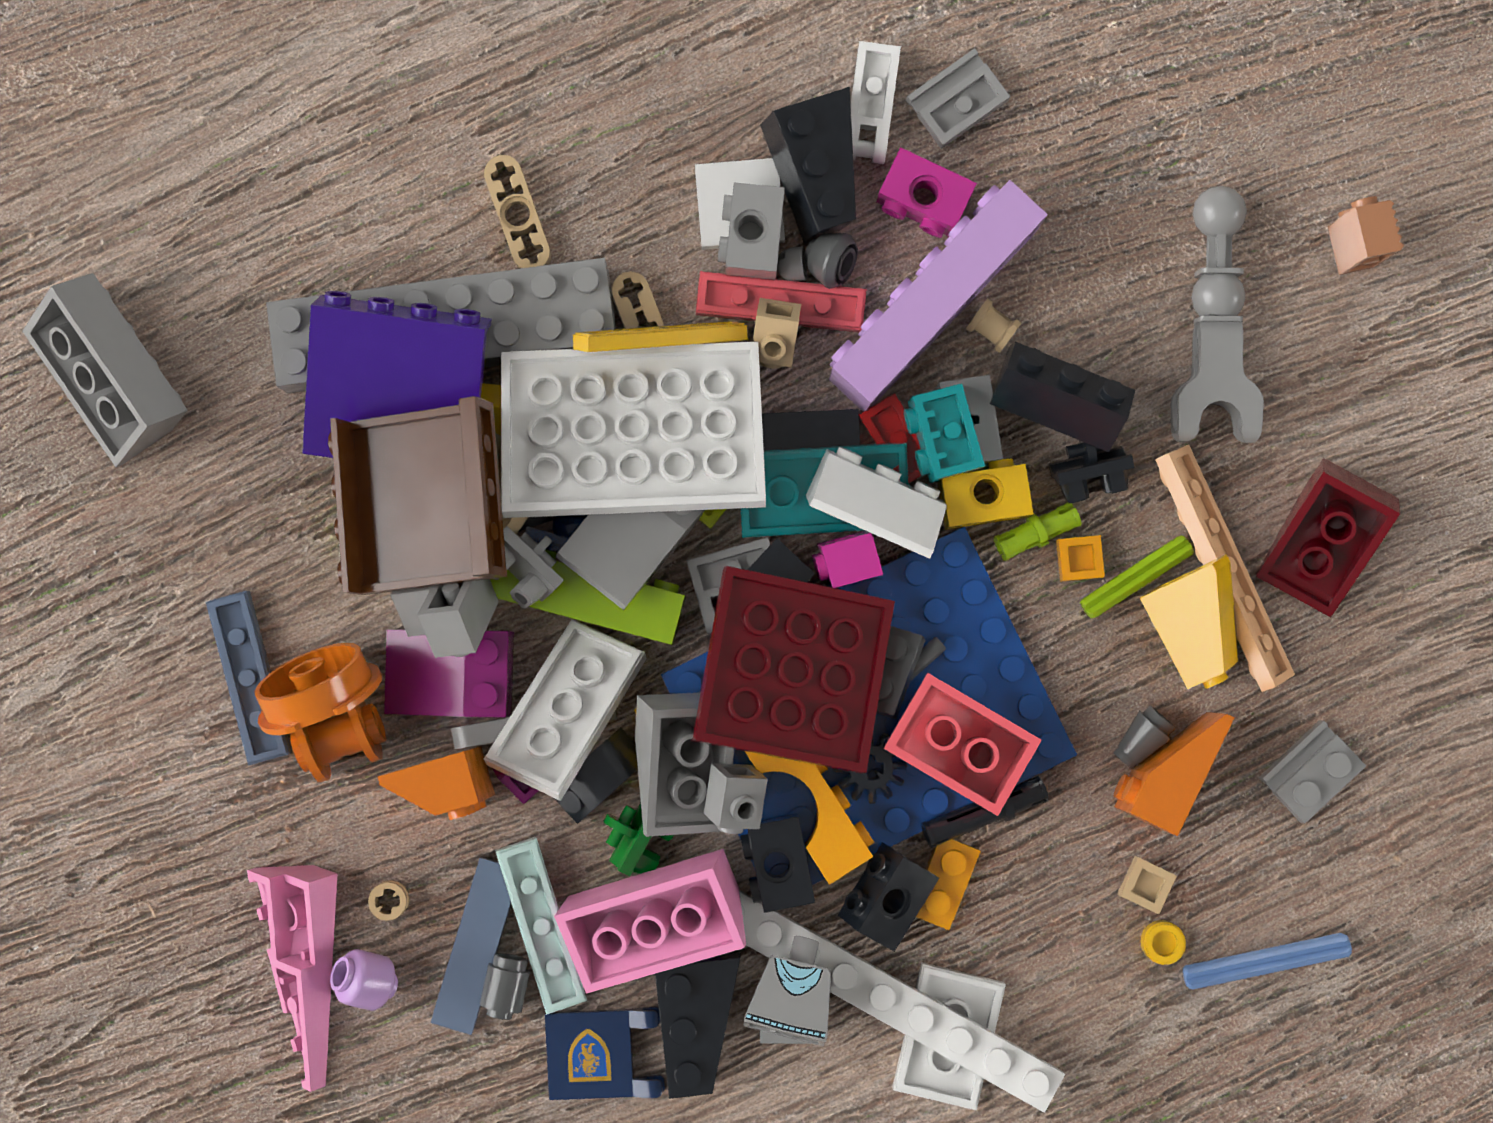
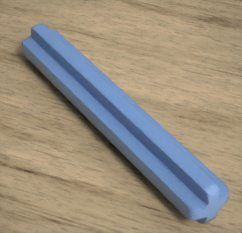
M1337 933L1185 965L1183 967V978L1186 986L1194 990L1346 958L1352 954V948L1348 936L1343 933Z

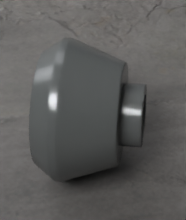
M848 233L821 234L817 239H812L806 248L804 259L807 262L808 271L826 288L839 287L849 279L857 261L858 247L853 237Z

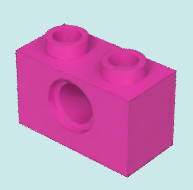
M900 147L878 193L876 203L882 205V211L893 218L904 220L906 216L921 223L919 228L929 235L942 238L944 234L949 237V232L959 222L977 183ZM921 188L928 189L933 193L935 202L930 205H922L915 200L913 192Z
M866 530L817 543L819 553L812 555L818 579L821 581L827 580L828 585L832 588L883 575L873 535Z

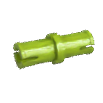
M1067 502L1039 517L1034 514L1026 518V523L994 536V543L1000 555L1003 554L1002 559L1007 561L1033 547L1038 546L1042 548L1049 544L1048 540L1066 531L1068 532L1082 525L1081 518L1073 504Z

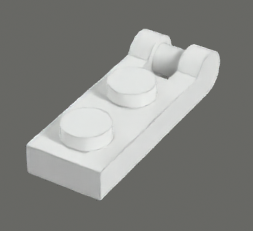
M859 41L851 96L853 160L857 156L871 158L872 163H885L901 46ZM860 129L876 131L875 142L858 140Z

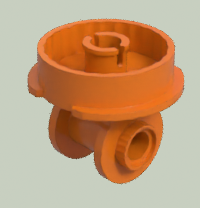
M354 643L332 644L302 654L273 670L257 685L254 694L262 709L258 717V724L261 730L269 735L290 734L291 746L298 764L303 771L310 770L313 777L319 783L331 778L330 763L341 760L346 755L351 756L363 751L372 763L382 760L383 750L381 743L387 740L383 721L375 705L372 703L366 705L364 701L380 685L382 681L381 671L377 665L366 662L360 647Z

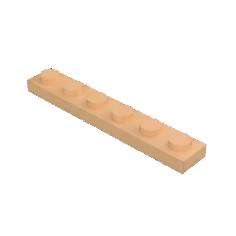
M1190 445L1155 459L1160 469V478L1163 484L1168 487L1177 506L1178 517L1182 524L1186 526L1194 543L1195 554L1198 560L1204 565L1227 554L1231 562L1236 640L1239 642L1248 661V669L1251 676L1257 681L1261 692L1279 686L1293 677L1295 673Z

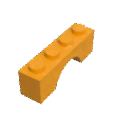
M745 751L754 767L760 773L784 772L793 775L804 782L813 793L817 807V818L813 832L806 841L805 847L829 885L873 857L868 847L875 842L861 821L853 825L844 810L851 807L838 784L830 789L821 775L828 770L827 767Z

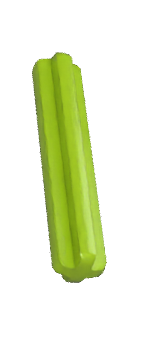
M1177 536L1081 599L1082 609L1091 619L1097 618L1193 555L1192 545L1185 536Z

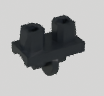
M1080 440L1079 444L1066 446L1068 459L1048 464L1050 476L1059 484L1064 499L1068 503L1084 501L1089 498L1086 479L1100 476L1102 490L1105 493L1113 494L1127 490L1128 469L1135 468L1133 456L1131 454L1126 455L1122 446L1112 448L1107 452Z

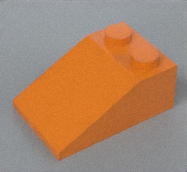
M1206 712L1134 767L1129 776L1124 774L1121 777L1113 795L1118 799L1114 807L1159 830L1178 836L1235 717L1224 713Z

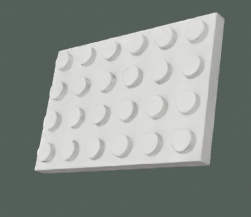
M758 342L690 344L584 352L573 349L501 352V507L503 518L766 507Z

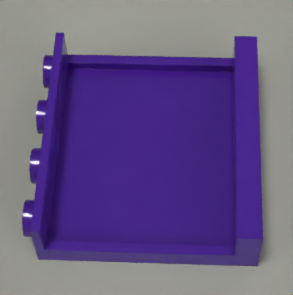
M327 291L325 295H320L311 304L302 454L333 458L328 446L331 418L351 422L459 405L460 398L472 396L481 398L486 336L492 319L480 317V312L471 309H457L454 313L437 311V306L428 303H413L411 307L394 305V300L386 297H370L368 301L351 299V294L343 291Z

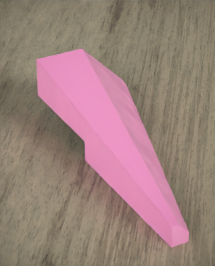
M315 865L256 867L247 870L249 883H258L263 905L256 909L259 921H268L271 948L267 949L270 964L283 1013H291L297 1036L290 1041L293 1052H302L305 1079L301 1081L302 1087L312 1092L326 1086L331 1000L330 977L333 964L338 873Z

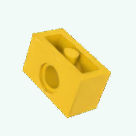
M1012 458L988 462V470L969 471L938 481L940 499L947 505L943 517L945 530L1028 518L1033 515L1026 464L1014 465ZM985 482L992 486L995 497L991 504H982L976 500L974 496L976 483Z

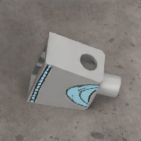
M794 936L789 959L771 955L745 1014L744 1027L824 1047L828 1032L831 970L814 965L819 946L818 941L807 937Z

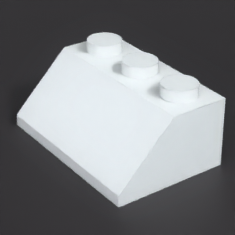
M839 446L837 453L826 449L806 494L809 505L930 559L947 507L945 502L938 498L940 491L920 481L916 482L915 487L900 482L901 473L881 464L877 465L876 470L860 464L862 456Z

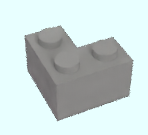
M490 579L393 591L391 593V598L408 637L426 635L435 658L445 656L463 657L470 653H476L499 602Z

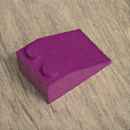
M387 629L384 714L510 717L512 715L514 632L485 631L476 653H470L463 657L445 656L435 658L426 635L408 637L405 630Z

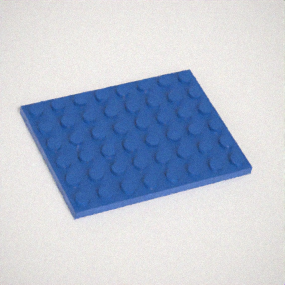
M965 527L938 539L930 559L916 552H911L882 566L883 575L837 588L895 601L891 626L922 635L925 639L923 647L934 637H937L946 647V650L910 682L897 719L876 713L873 745H876L882 733L888 734L890 738L926 674L929 673L1042 740L1017 784L1077 756ZM708 652L661 674L670 694L701 693ZM734 749L733 764L752 765L754 767L745 751ZM870 754L866 774L868 778H873L876 776L875 770L880 772L881 763L873 760ZM897 756L891 758L892 761L902 760ZM907 763V768L893 769L892 774L904 779V783L902 786L896 785L890 780L886 783L893 794L890 799H887L882 794L880 788H877L876 803L870 804L867 799V789L864 788L861 797L855 801L851 798V793L857 784L855 782L849 787L841 789L851 804V807L844 811L852 824L855 825L861 821L875 842L868 847L872 855L876 853L882 842L891 847L922 832L921 822L929 821L974 803ZM827 767L828 770L821 774L831 789L841 779L847 777L849 772L836 773L833 771V768ZM784 772L762 773L768 781L761 820L798 814L805 847L806 841L813 832L817 818V807L813 793L804 782L793 775ZM743 829V833L738 834L740 840V835L748 834V829ZM805 847L811 883L814 885L825 878ZM780 852L769 854L764 861L765 869L773 875L784 873L789 866V859ZM752 859L751 862L755 869L754 860Z

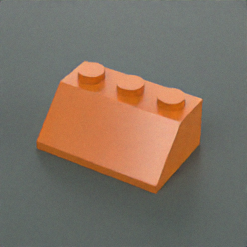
M481 746L377 777L380 786L435 816L448 813L449 820L476 813V811L487 807L486 799L495 795Z

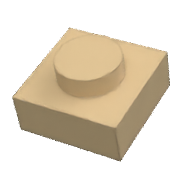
M1135 856L1117 894L1160 914L1177 875Z

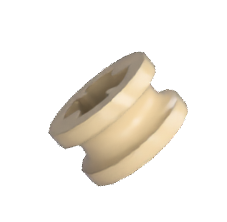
M394 880L384 881L374 887L368 899L369 909L372 914L384 921L394 920L404 914L410 902L407 888L402 883ZM387 889L394 890L393 897L398 895L400 898V904L393 906L391 912L385 911L383 908L386 905L380 906L378 900L380 896L387 893Z

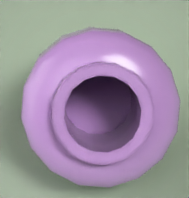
M354 949L336 961L331 972L330 984L339 1002L374 1011L381 1008L388 999L394 996L398 987V977L395 974L392 961L387 956Z

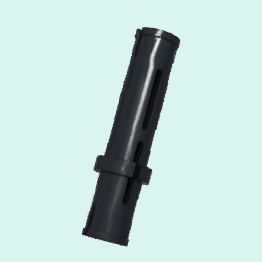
M1036 776L1014 787L998 816L976 803H971L937 818L921 822V829L929 847L934 848L939 844L1001 819H1004L1006 822L1015 819L1016 813L1048 802V792L1041 778Z

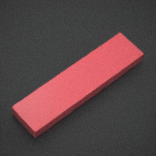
M700 271L696 315L756 321L759 299L765 298L801 304L798 326L859 333L862 330L860 327L864 320L867 289L842 286L829 289L823 284L731 276L722 273Z

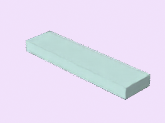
M533 837L496 849L495 852L546 1015L587 1001L582 982L554 917L559 908L537 838Z

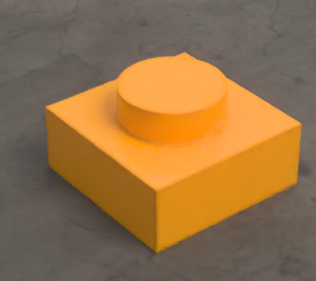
M1101 535L1056 540L1060 582L1105 577Z

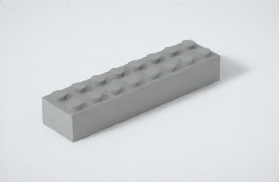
M605 257L347 291V293L351 294V299L368 301L370 297H386L393 299L394 305L411 307L413 303H428L437 306V311L454 313L457 309H471L480 312V317L491 318V326L486 336L484 367L501 365V352L573 349V334L575 332L616 329L609 270ZM320 295L266 302L276 386L286 393L306 391L311 304Z

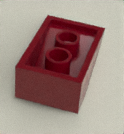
M1323 458L1300 493L1258 569L1256 577L1331 618L1401 514L1399 498Z

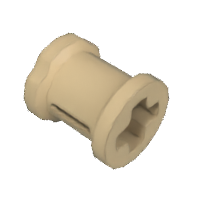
M987 298L966 327V330L970 333L974 330L992 342L995 345L994 350L1000 353L1022 322L1018 319L1014 321L995 309L992 306L993 301Z

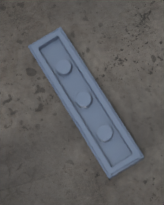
M243 591L207 601L206 606L248 765L293 754L288 734L269 735L264 733L258 724V717L262 709L255 697L254 691L257 685L271 673L250 591Z
M483 856L479 858L430 1022L472 1035L480 1012V1000L488 963L493 964L494 954L498 951L512 904L499 861Z

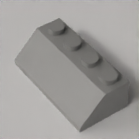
M94 273L50 287L22 332L114 466H121L170 433L188 410L183 404L180 395L173 390L160 371L156 360L149 355L136 336L132 325L125 320L112 301L110 293L100 284Z

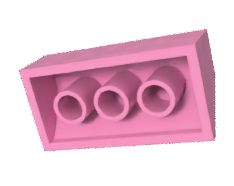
M724 849L570 895L554 915L586 994L739 950L746 946L739 887Z

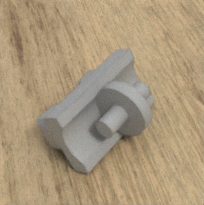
M506 526L503 529L506 569L520 581L510 591L512 599L522 608L526 609L536 601L540 600L542 602L564 580L551 568L556 561L545 551L552 543V540L547 535L537 543L526 532L519 538Z

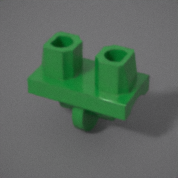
M641 802L637 810L626 805L619 818L607 814L603 822L613 828L606 843L615 848L609 861L618 867L617 870L629 877L632 872L642 874L655 870L659 864L660 856L646 848L652 836L646 837L643 833ZM664 835L659 837L667 841H670L674 837V835Z

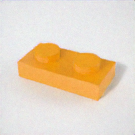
M954 839L934 847L926 869L939 877V880L917 914V918L950 930L981 852L979 849Z

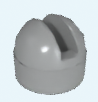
M803 246L788 248L778 255L777 272L785 280H807V262L804 259L805 249Z

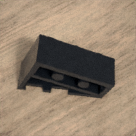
M850 87L774 110L760 126L782 186L785 187L784 191L803 243L814 238L816 239L821 234L842 230L856 219Z
M741 950L728 952L655 974L669 1099L713 1094L741 958Z

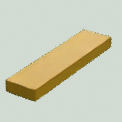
M725 321L575 332L573 334V350L598 352L748 340L747 325L739 322Z

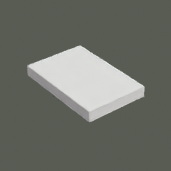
M921 962L915 989L995 1033L1006 986L1004 982ZM904 1035L892 1086L893 1090L977 1110L984 1079L909 1036Z

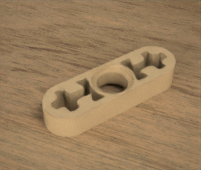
M508 155L493 157L486 164L484 178L517 267L521 269L549 265L552 258L551 250L519 163ZM506 167L508 172L515 171V174L510 176V182L515 194L507 196L500 180L493 181L494 178L499 176V168ZM523 189V194H516ZM499 197H506L499 202ZM515 204L525 205L530 211L528 221L520 226L511 225L506 219L508 209ZM534 228H537V233H530ZM528 233L535 249L543 248V252L537 255L538 262L531 264L528 258L521 259V256L526 253L521 236ZM513 236H520L515 241H513Z

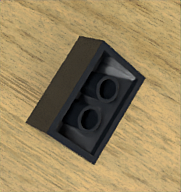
M1014 342L1009 346L990 404L1109 452L1129 418L1136 390L1118 381L1110 380L1087 371L1078 365L1070 364L1045 354L1036 348Z

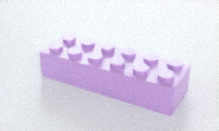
M1011 180L1001 189L993 185L977 203L979 206L972 213L975 217L970 220L965 215L949 232V238L944 243L946 245L944 250L941 251L936 246L919 264L920 268L915 273L918 277L913 282L909 278L904 279L890 295L891 299L887 303L889 308L884 313L876 309L860 327L862 330L858 334L860 339L855 344L847 340L832 356L831 359L833 361L829 364L832 367L829 381L863 412L870 409L1031 239L1048 214Z

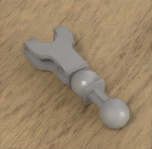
M1226 186L1210 187L1203 191L1195 201L1193 209L1196 227L1207 236L1206 267L1194 272V278L1199 279L1193 287L1191 299L1194 310L1199 317L1194 319L1191 376L1178 387L1171 397L1170 403L1171 433L1177 442H1189L1199 433L1202 412L1209 404L1222 406L1230 414L1233 435L1238 441L1255 443L1262 433L1263 395L1256 384L1246 377L1243 369V316H1238L1244 306L1246 294L1243 283L1238 277L1244 274V268H1232V236L1238 233L1244 225L1247 208L1244 198L1235 189Z

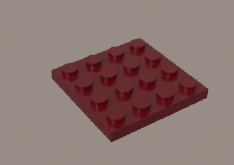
M730 566L724 567L692 741L861 774L866 773L895 601Z

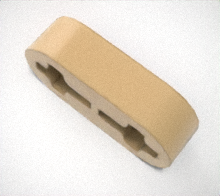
M632 271L619 275L613 282L612 295L625 329L640 328L636 316L644 314L649 326H664L646 279L639 273ZM627 282H632L634 287L641 286L643 290L637 293L640 307L633 309L628 297H620L619 294L625 291L624 284Z

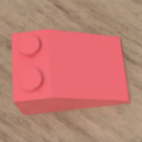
M927 673L883 749L998 816L1042 740Z

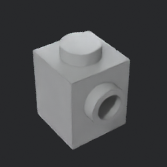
M711 763L704 814L717 826L718 830L725 833L741 834L743 829H760L768 779L752 765Z

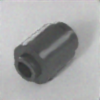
M507 953L494 954L493 964L488 963L480 1000V1005L487 1008L486 1015L497 1019L511 1020L513 1014L522 1013L530 970L527 969L528 959Z

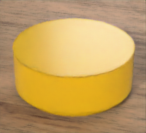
M1157 920L1147 925L1143 930L1141 948L1144 954L1153 962L1169 965L1177 962L1183 956L1186 948V939L1182 930L1175 924L1166 920Z

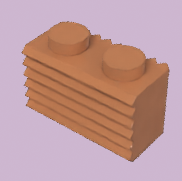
M1377 196L1359 199L1351 203L1352 208L1339 212V219L1330 224V226H1327L1339 275L1374 268L1402 250L1404 244L1399 242L1402 236L1397 234L1400 228L1396 226L1398 219L1393 217L1396 211L1392 209L1394 205L1392 201L1378 202Z

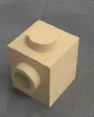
M765 298L759 299L753 342H758L759 363L762 366L772 369L781 367L792 368L801 304Z

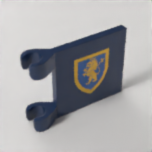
M659 1007L553 1012L547 1015L545 1013L549 1100L620 1097L659 1098L665 1090L663 1076L650 1075L634 1078L631 1028H656L660 1023Z

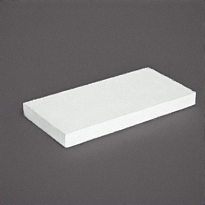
M571 619L484 758L486 765L561 801L646 661L645 652Z

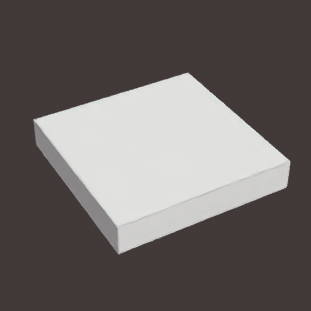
M772 158L695 164L702 250L719 249L720 236H729L730 221L722 220L724 195H733L734 182L780 187V177ZM783 211L779 243H785ZM752 222L743 224L738 230L740 235L747 240H755L763 233L762 229Z

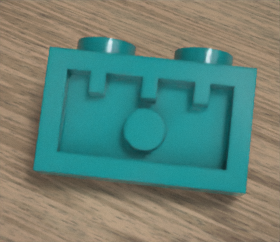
M962 383L911 397L908 401L909 409L904 410V418L909 434L916 433L920 450L915 451V457L922 476L927 474L929 482L934 483L943 478L985 467Z

